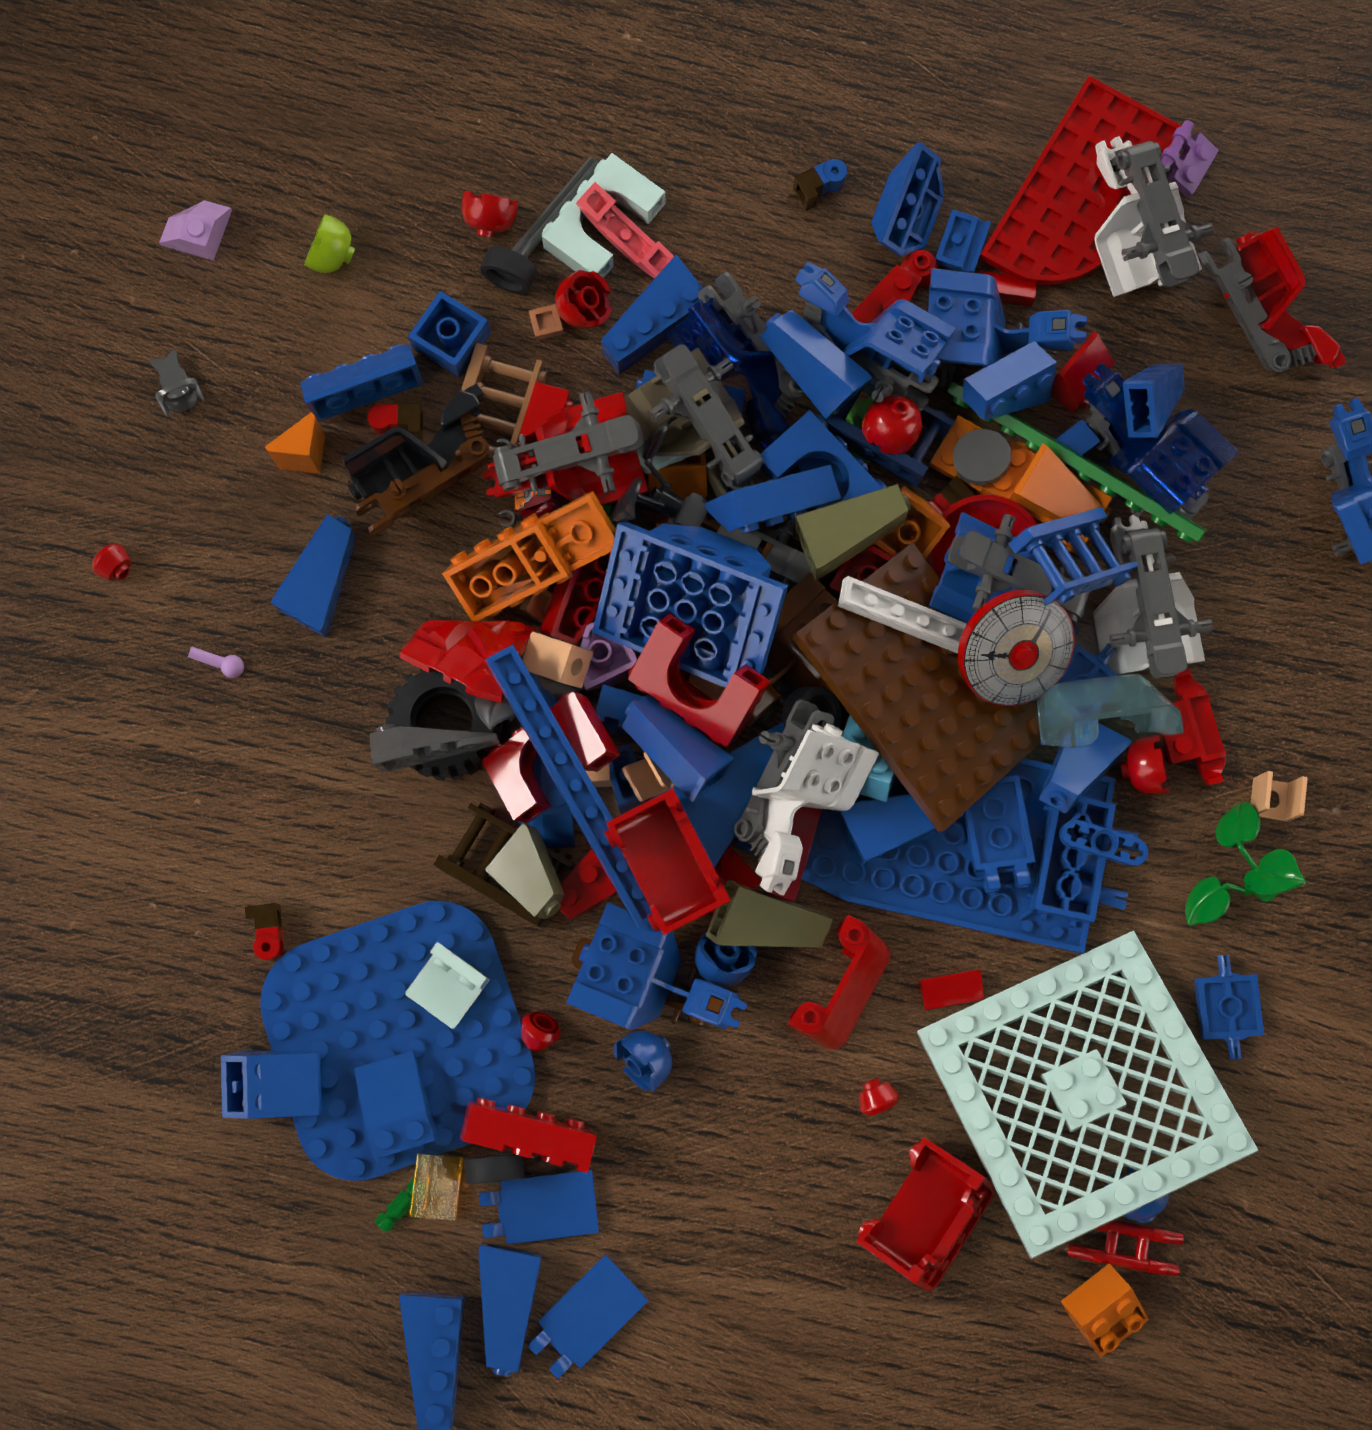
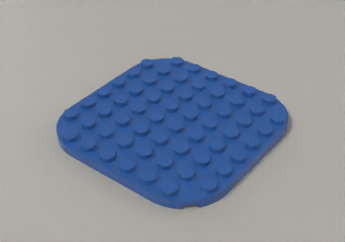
M446 901L424 902L301 944L285 953L273 965L264 981L260 1007L272 1051L320 1052L322 1115L296 1116L292 1118L306 1155L318 1168L333 1177L350 1181L368 1180L471 1144L462 1141L460 1138L469 1100L477 1102L478 1097L496 1101V1107L507 1109L508 1104L527 1108L535 1088V1064L531 1050L525 1046L521 1038L522 1023L495 941L485 923L472 911L461 905ZM437 942L490 979L454 1029L447 1026L405 994L433 954L430 951ZM414 1050L439 1140L374 1160L365 1130L354 1068Z

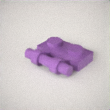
M1185 120L1182 126L1176 129L1172 136V143L1161 154L1162 166L1172 169L1167 180L1171 183L1176 182L1179 187L1178 190L1185 197L1193 195L1219 151L1201 132L1193 136L1191 135L1194 124L1189 120ZM1181 148H1182L1184 151H1183L1182 155L1180 156V155H1179V151H1180Z

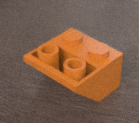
M1110 1263L1061 1301L1069 1317L1100 1358L1106 1353L1114 1351L1120 1342L1132 1333L1138 1332L1144 1323L1149 1320L1133 1289Z

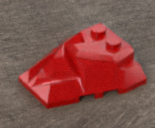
M429 620L421 624L400 651V659L427 673L437 670L443 673V681L452 684L455 679L466 685V693L502 704L506 697L485 660L511 645H514L521 657L525 653L531 633L536 632V628L526 626L521 622Z

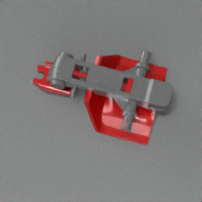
M1278 226L1260 233L1250 231L1236 239L1238 243L1236 246H1234L1229 237L1220 240L1229 261L1219 268L1216 267L1206 250L1198 254L1208 274L1214 277L1265 370L1269 372H1283L1290 366L1298 367V365L1306 364L1305 362L1313 361L1316 365L1321 363L1323 365L1328 364L1330 368H1338L1346 363L1345 357L1340 350V344L1319 326L1303 325L1296 318L1291 317L1287 311V307L1303 290L1306 280Z
M587 391L585 394L580 393L579 397L582 404L557 410L535 429L537 442L526 444L525 436L520 434V447L512 449L511 445H505L495 448L494 462L487 465L489 470L482 473L483 479L490 480L494 478L496 481L493 488L486 490L487 495L490 497L507 498L531 489L533 492H536L538 490L536 476L546 473L549 488L570 501H574L592 491L601 505L617 501L625 494L629 484L637 477L642 479L639 493L648 492L637 449L643 446L644 440L639 423L628 415L623 392L593 400L591 391Z

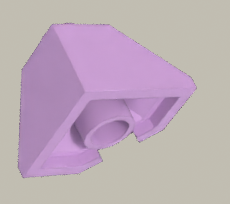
M204 200L169 217L159 243L161 246L214 261L232 209Z
M594 622L586 626L580 646L594 652L583 683L586 691L600 689L603 684L614 686L627 680L629 677L628 671L637 661L631 648L592 633Z

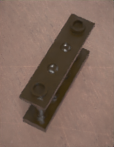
M480 802L477 807L470 803L468 809L476 815L453 854H449L447 858L439 855L433 865L539 927L544 919L534 917L501 885L496 888L489 884V873L485 870L517 829L494 817L493 815L496 811ZM487 821L501 829V832L478 870L474 869L473 873H470L462 868L464 865L463 859ZM546 847L550 858L553 859L552 864L557 875L563 866L570 870L574 869L575 864L570 861L572 858L571 854L559 847L555 851Z

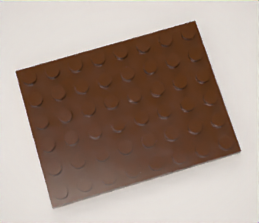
M912 542L862 582L932 609L929 607L935 587L939 585L940 578ZM837 600L791 637L937 831L946 830L1046 739L1054 729L1033 701L1018 706H998L988 703L977 696L965 683L960 673L958 653L838 607L839 600Z

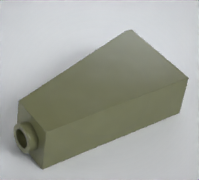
M898 484L796 516L795 531L814 580L821 579L906 522L907 514L910 510V502L907 495L901 493Z
M728 879L725 890L731 901L716 908L706 936L714 943L725 946L822 948L824 940L830 935L833 919L822 912L764 894L765 892Z

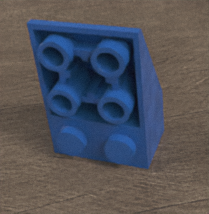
M242 1050L221 1055L222 1118L253 1119L322 1115L320 1052Z

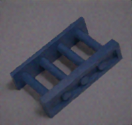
M870 382L836 413H833L826 419L822 416L828 424L827 429L834 436L841 437L847 444L848 450L915 487H918L928 469V466L924 465L922 460L936 435L940 434L946 437L954 423V420L950 419L944 412L925 406L920 413L922 425L927 427L912 456L904 453L896 455L881 452V447L877 446L874 442L871 445L866 440L862 432V426L857 428L846 421V417L861 392L871 396L875 390V385Z

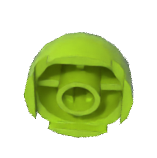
M324 214L304 266L316 272L332 273L337 271L343 262L350 263L355 248L350 246L352 236L343 222L333 216Z

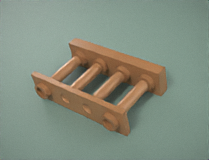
M476 343L461 390L464 391L477 383L483 392V398L521 408L516 424L483 414L477 416L478 424L480 423L481 426L512 434L510 443L517 445L520 442L519 433L535 382L545 384L547 372H544L543 362L538 359L533 371L494 361L489 354L488 346ZM491 371L529 382L525 397L485 387L484 383H482L484 373L488 374ZM489 445V457L493 458V455H495L494 449L498 447Z

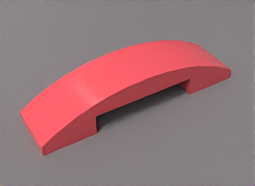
M594 182L576 202V205L615 248L655 279L674 255L659 241L655 243L614 205L616 201Z

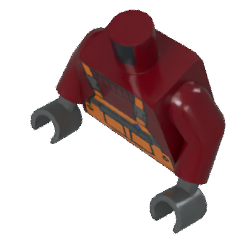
M503 438L496 441L498 443H507V445H511L512 449L521 446L520 442L517 445H513ZM546 473L536 476L538 488L536 492H533L531 489L514 495L515 512L520 514L514 515L510 510H502L499 513L500 517H512L510 523L501 524L504 529L510 526L514 528L517 523H520L536 513L537 517H540L547 512L551 513L557 510L559 505L566 503L568 499L549 488Z

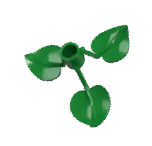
M1248 802L1237 804L1224 814L1217 824L1215 835L1217 841L1223 847L1230 848L1237 844L1239 851L1253 870L1246 873L1244 887L1229 883L1222 885L1217 877H1208L1197 883L1191 890L1185 906L1186 921L1191 927L1197 924L1213 922L1225 914L1231 900L1227 890L1242 892L1246 896L1252 893L1261 901L1268 902L1273 900L1277 894L1306 884V880L1299 869L1295 857L1289 851L1277 849L1267 853L1262 857L1259 867L1246 851L1243 842L1254 840L1260 830L1259 814Z

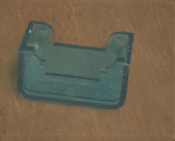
M1140 674L1061 682L1047 689L1037 699L1041 745L1071 748L1090 745L1097 739L1099 733L1098 719L1121 717V720L1133 722L1136 725L1135 731L1137 733L1158 732L1165 735L1183 733L1181 712L1146 677Z

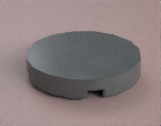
M975 429L966 433L957 441L953 450V465L957 475L966 483L976 486H985L984 484L991 482L993 484L1007 474L1011 465V448L1007 440L998 432L989 429Z

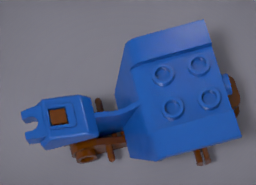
M609 902L603 912L593 940L588 938L580 939L572 956L574 967L580 969L566 1004L629 1030L658 1019L664 1004L675 1008L671 1019L673 1024L677 1023L682 1011L684 1014L689 1015V1021L705 1027L706 1023H709L724 1030L728 1026L738 1028L740 1022L731 1017V1011L733 1008H739L744 1011L747 1006L746 1003L739 1000V995L705 980H694L698 971L697 967L692 968L688 980L676 976L682 960L673 931L663 936L661 930L655 932L650 923L638 929L628 910ZM683 986L690 988L691 990L690 992H686L681 989H683ZM672 993L687 999L685 1005L677 1002L678 997L674 996V999L671 1000Z

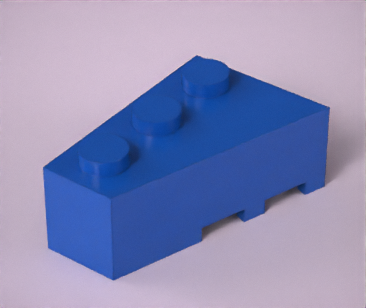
M1033 341L965 378L962 399L983 420L1049 402L1057 362Z

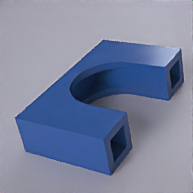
M810 410L760 454L764 461L761 470L770 480L786 476L799 463L808 459H823L832 463L839 469L845 481V494L840 502L887 488L880 479H874L867 472L868 467L859 457L854 458L847 450L848 446L841 437L834 436L827 429L828 424L820 415H814Z

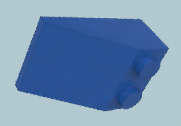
M414 1050L354 1068L365 1130L374 1160L439 1140Z

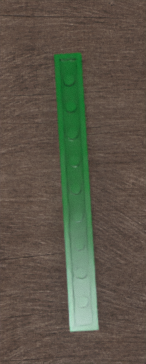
M952 382L947 392L954 396L953 402L967 409L969 405L962 399L964 385L960 382ZM1012 413L985 420L989 423L995 420L1002 424L1001 430L1014 438L1018 434L1027 439L1025 444L1035 451L1039 450L1042 443L1047 445L1065 466L1069 464L1077 469L1075 474L1087 482L1094 479L1101 483L1100 489L1112 497H1116L1117 494L1127 499L1125 503L1127 506L1137 512H1141L1142 509L1152 514L1150 519L1162 527L1166 528L1169 524L1178 530L1176 535L1185 541L1192 543L1193 540L1199 542L1207 533V529Z

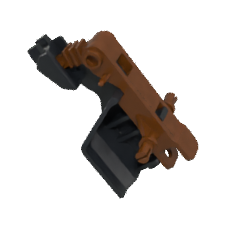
M477 383L464 391H459L441 413V429L428 445L422 443L405 429L395 427L342 458L350 479L347 486L356 500L362 499V502L354 507L357 516H361L375 507H379L385 517L368 528L371 537L391 527L396 519L402 518L409 511L475 472L488 462L489 445L483 438V430H481L480 423L478 424L477 417L480 415L478 407L480 402L483 401V392Z

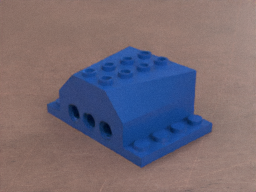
M624 521L617 525L592 633L642 653L658 621L671 613L695 629L681 656L679 669L726 688L733 674L745 664L763 675L788 585L768 578L771 565L752 546L703 527L661 524L655 529L648 531Z

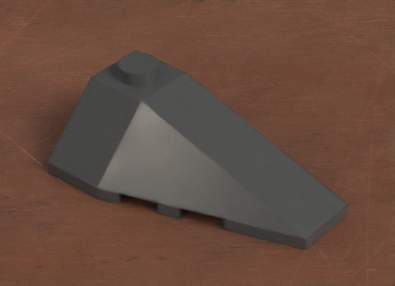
M394 724L380 726L377 728V732L370 733L372 763L381 773L500 745L496 733L395 727Z

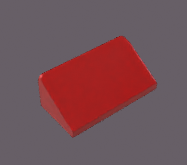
M980 270V274L991 275L996 279L1001 302L1032 307L1036 297V283L1023 281L1007 274Z
M980 969L919 980L924 1011L984 1000Z

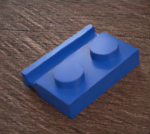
M952 209L935 258L938 265L955 271L974 273L991 222H984L979 220L978 217Z

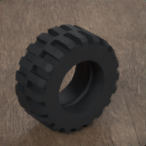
M420 669V673L415 676L410 673L404 678L407 682L402 687L398 685L393 691L396 696L394 700H389L387 706L389 716L386 717V725L394 724L395 727H417L419 715L428 703L440 697H457L464 701L471 710L473 724L470 732L496 733L499 738L503 731L501 722L492 729H489L482 722L475 709L476 697L465 692L466 685L455 679L452 684L443 681V673L437 670L427 673ZM495 746L410 766V768L416 770L420 775L427 778L431 776L436 780L445 781V778H452L453 780L462 779V775L466 773L472 775L477 772V767L482 764L481 760L487 757L490 750Z

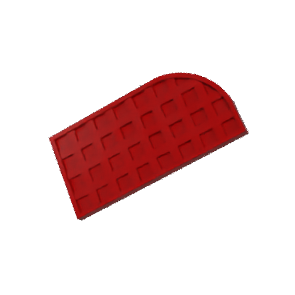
M1089 75L982 250L979 259L1007 275L1023 281L1036 283V285L1065 284L1093 273L1102 266L1095 245V234L1125 196L1132 195L1127 186L1119 189H1113L1108 186L1096 164L1097 153L1095 146L1105 140L1107 148L1112 150L1110 141L1120 136L1123 143L1130 140L1132 146L1147 141L1157 142L1162 154L1164 149L1172 143V136L1176 129L1182 125Z

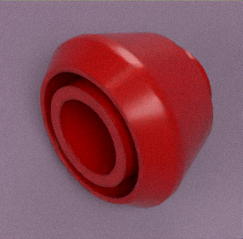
M917 250L908 254L901 263L902 268L922 277L919 288L930 286L932 268L939 269L934 256L925 250Z
M121 544L105 546L97 553L92 562L93 573L109 581H121L131 572V560L125 547Z
M534 1011L523 1017L521 1038L525 1046L530 1050H545L559 1040L561 1036L560 1027L551 1015L541 1011Z
M875 1078L862 1084L864 1090L859 1092L860 1111L866 1116L881 1113L898 1104L899 1094L887 1081L880 1082L879 1078Z

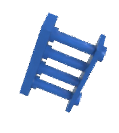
M1102 507L1027 527L1009 543L1014 554L1028 551L1029 554L1033 553L1055 588V591L1044 599L1046 605L1058 601L1060 604H1065L1077 595L1111 584H1115L1118 587L1130 580V573L1139 566L1136 561L1120 565L1098 531L1100 529L1099 524L1107 518ZM1080 535L1090 539L1108 570L1102 571ZM1063 540L1066 543H1071L1090 573L1089 576L1084 577L1063 544ZM1043 546L1053 549L1072 581L1065 582Z

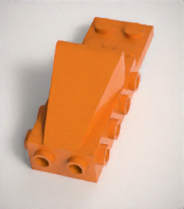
M958 415L932 458L929 467L953 479L957 475L953 465V450L957 441L966 433L982 428ZM1010 440L1008 444L1011 448V465L1007 474L993 484L991 482L984 484L985 486H976L966 483L961 479L970 490L977 494L998 495L1017 502L1032 515L1037 524L1102 507L1108 517L1112 510L1108 507L1112 499L1111 496L1103 492L1100 486H1091L1082 481V478L1078 477L1075 472L1070 471L1054 452L1043 443L1035 454L1031 452L1030 447L1022 442L1015 443ZM1080 535L1089 548L1092 544L1090 539ZM1062 541L1068 552L1078 555L1070 542Z
M593 491L551 513L547 512L540 517H537L536 513L521 521V524L515 529L510 526L498 533V539L490 542L487 538L473 547L475 551L469 554L466 551H462L450 559L452 564L442 575L472 621H479L485 617L491 619L502 612L503 608L507 606L513 608L526 599L525 597L531 594L537 596L555 582L557 584L565 582L573 576L572 571L611 552L616 529Z

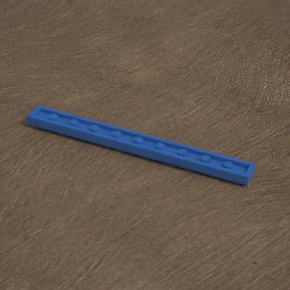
M514 645L486 658V664L637 928L639 929L650 923L647 915L652 913L650 906L619 847L612 848L604 831L609 829L606 822L613 818Z

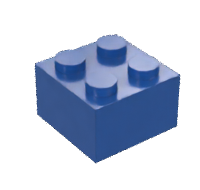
M439 291L408 335L413 350L460 378L470 364L476 343L484 344L491 334L487 319L442 291Z

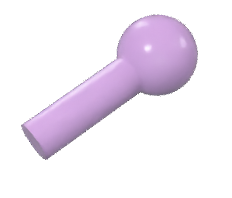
M191 647L188 658L220 668L222 673L228 678H237L244 671V662L236 655H229L224 658L195 647Z

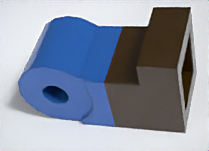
M832 159L795 176L793 189L806 211L816 206L819 196L827 192H837L843 188L847 176V167L841 160Z

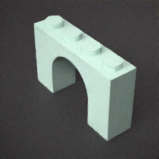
M613 153L606 160L602 159L597 164L594 175L589 181L584 180L577 190V195L572 201L568 200L565 202L558 218L554 222H549L542 232L544 249L574 271H595L603 278L614 266L613 254L584 232L581 225L585 215L576 205L581 196L596 182L616 201L615 204L625 207L647 224L652 221L665 205V191Z

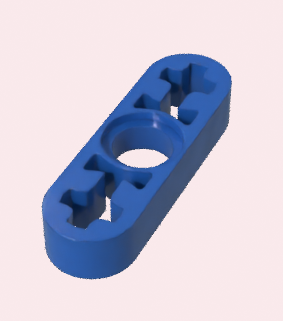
M1074 819L1068 821L1061 827L1059 832L1060 840L1066 847L1129 867L1142 864L1148 857V847L1141 839ZM1076 826L1078 827L1077 832L1085 836L1089 835V830L1093 831L1088 841L1089 847L1085 846L1086 839L1077 838L1074 842L1071 841V835L1067 834V830H1071ZM1099 835H1106L1110 838L1112 845L1109 851L1103 852L1096 847L1095 841ZM1119 840H1122L1120 847L1130 848L1135 845L1136 851L1140 853V856L1131 860L1129 859L1130 854L1122 850L1118 852V856L1114 855L1118 849Z

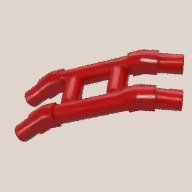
M1113 1220L1094 1229L1107 1232L1104 1251L1074 1244L1069 1245L1068 1256L1177 1277L1180 1271L1177 1264L1147 1259L1149 1243L1152 1240L1182 1245L1184 1236L1179 1232ZM1119 1234L1137 1238L1135 1257L1117 1253Z

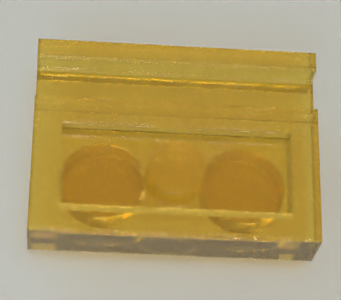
M417 1153L409 1217L456 1220L463 1157Z

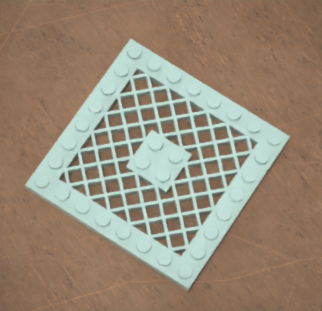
M1134 931L917 1031V1035L1030 1259L1036 1258L1258 1151ZM1121 973L1123 978L1114 975ZM1104 980L1101 992L1088 988ZM1108 982L1125 987L1121 999L1105 994ZM1129 989L1138 1005L1126 1001ZM1077 993L1073 1005L1060 1001ZM1081 994L1098 999L1094 1012L1077 1007ZM1102 1001L1119 1007L1115 1019L1098 1014ZM1050 1005L1046 1018L1033 1014ZM1054 1007L1071 1012L1067 1025L1051 1020ZM1123 1008L1140 1014L1136 1026L1120 1021ZM1075 1014L1092 1019L1088 1032L1071 1027ZM1144 1016L1153 1032L1141 1028ZM1023 1018L1019 1030L1006 1026ZM1027 1019L1044 1025L1040 1038L1023 1032ZM1096 1021L1113 1026L1109 1039L1092 1034ZM1048 1026L1065 1032L1061 1045L1044 1039ZM1117 1028L1134 1034L1130 1046L1113 1041ZM995 1031L992 1043L978 1039ZM1000 1032L1016 1037L1013 1050L996 1045ZM1069 1034L1085 1039L1082 1052L1065 1047ZM1138 1035L1155 1041L1151 1054L1135 1048ZM1021 1039L1037 1044L1033 1058L1017 1052ZM1090 1041L1107 1046L1103 1059L1097 1049L1086 1053ZM968 1044L965 1054L963 1055L960 1047ZM1159 1044H1161L1168 1059L1156 1056ZM973 1045L989 1050L985 1063L969 1058ZM1042 1046L1058 1052L1054 1065L1038 1060ZM1111 1048L1127 1053L1124 1067L1107 1061ZM993 1052L1010 1057L1006 1071L989 1065ZM1062 1054L1076 1058L1059 1066ZM1132 1055L1149 1061L1145 1074L1129 1069ZM1014 1059L1031 1064L1027 1078L1010 1072ZM1154 1063L1170 1068L1167 1081L1150 1076ZM969 1065L982 1070L978 1083ZM1035 1066L1048 1070V1072L1041 1075L1044 1084L1031 1080ZM1109 1070L1121 1073L1118 1086ZM1175 1071L1184 1087L1172 1084ZM987 1072L1003 1077L999 1091L983 1085ZM1126 1075L1143 1081L1139 1094L1122 1089ZM1008 1079L1024 1084L1020 1098L1003 1093ZM1148 1083L1164 1088L1160 1102L1144 1097ZM1028 1087L1045 1092L1041 1106L1024 1100ZM1169 1090L1186 1096L1182 1109L1165 1104ZM983 1093L997 1097L993 1111ZM1049 1095H1051L1059 1112L1046 1108ZM1123 1097L1137 1101L1133 1115L1119 1111L1127 1105ZM1001 1099L1018 1105L1014 1119L997 1113ZM1190 1100H1192L1200 1116L1187 1112ZM1141 1104L1158 1109L1154 1123L1138 1117ZM1022 1107L1039 1112L1035 1126L1018 1121ZM1163 1111L1180 1116L1176 1130L1159 1125ZM1043 1114L1060 1120L1056 1134L1039 1128ZM1109 1115L1105 1128L1091 1124ZM1114 1116L1130 1122L1127 1136L1110 1130ZM1185 1119L1201 1124L1198 1138L1181 1132ZM997 1121L1011 1125L1007 1139ZM1064 1122L1070 1133L1081 1128L1077 1141L1060 1136ZM1135 1124L1152 1129L1148 1143L1131 1138ZM1015 1127L1032 1133L1028 1147L1011 1141ZM1207 1128L1211 1136L1203 1140ZM1086 1129L1103 1135L1099 1149L1082 1144ZM1157 1132L1174 1137L1170 1151L1153 1146ZM1037 1135L1053 1140L1049 1155L1032 1149ZM1107 1137L1124 1143L1120 1157L1104 1151ZM1179 1139L1193 1144L1175 1153ZM1058 1142L1075 1148L1071 1163L1054 1157ZM1129 1145L1146 1150L1142 1165L1125 1159ZM1012 1149L1026 1154L1022 1168ZM1080 1150L1096 1156L1092 1170L1076 1165ZM1151 1152L1166 1157L1147 1166ZM1030 1155L1047 1161L1043 1176L1026 1170ZM1101 1158L1118 1163L1114 1178L1097 1172ZM1052 1163L1069 1169L1064 1183L1047 1178ZM1123 1166L1137 1170L1119 1180ZM1073 1171L1090 1177L1086 1191L1069 1186ZM1027 1178L1041 1182L1037 1196H1035ZM1095 1179L1109 1184L1091 1193ZM1045 1184L1062 1190L1058 1205L1041 1199ZM1067 1192L1082 1197L1063 1206ZM1041 1206L1053 1211L1045 1215Z

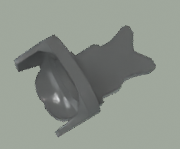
M176 350L170 351L165 360L157 358L150 360L151 365L160 375L159 381L163 389L158 391L155 397L166 417H170L168 408L174 412H184L197 404L198 396L202 402L205 401L196 379L188 378L186 371L180 367L179 356Z

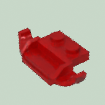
M1190 668L1185 669L1183 672L1175 675L1173 679L1177 702L1157 706L1153 709L1169 765L1195 759L1199 774L1207 785L1224 782L1222 771L1226 762V750L1223 747L1210 705V696L1203 686L1191 676Z

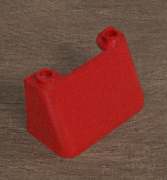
M673 788L606 822L609 829L604 831L611 847L618 846L650 906L652 913L647 915L655 932L661 930L664 936L731 901Z
M849 914L842 919L835 933L839 935V941L843 946L841 954L852 959L828 1006L824 1008L819 1004L806 1002L800 1005L795 1012L791 1013L785 1024L790 1029L830 1050L842 1047L847 1041L891 956L888 945L863 922Z
M923 1137L920 1142H916L909 1152V1158H911L910 1165L913 1167L912 1171L881 1219L874 1218L862 1224L856 1243L927 1292H931L938 1286L994 1197L996 1189L983 1175Z

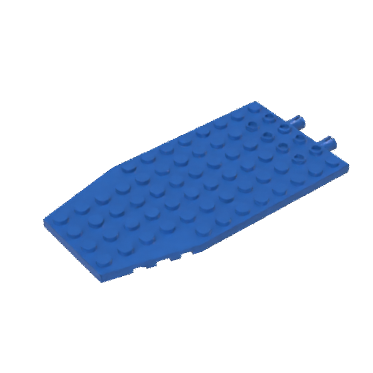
M1022 759L1004 777L1019 775L1036 861L1033 865H1027L1031 884L1027 888L1015 889L1013 872L998 874L1001 884L998 892L985 893L983 871L974 873L964 814L946 830L938 832L936 829L863 865L836 812L837 810L822 809L801 880L847 903L1084 954L1089 924L1095 922L1098 904L1124 910L1127 901L1122 900L1128 898V892L1102 887L1106 859L1066 847L1060 840V829L1068 821L1077 819L1138 838V833L1112 828L1116 804L1112 803L1116 778L1103 776L1065 814L1038 800L1052 764ZM896 776L889 797L910 794ZM859 794L855 803L875 799ZM1076 826L1071 830H1067V834L1071 835V841L1074 842L1077 838H1083L1087 840L1085 846L1089 847L1088 841L1093 831L1089 830V835L1085 836L1077 832L1078 827ZM1099 835L1096 838V847L1100 851L1107 852L1108 846L1112 845L1110 838L1106 835ZM738 839L736 848L756 857L754 855L755 852L750 850L752 845ZM1119 840V846H1118V848H1123V847H1120V844L1122 843V840ZM1133 845V846L1130 847V848H1123V849H1127V850H1130V851H1133V852H1134L1135 849H1136V846Z

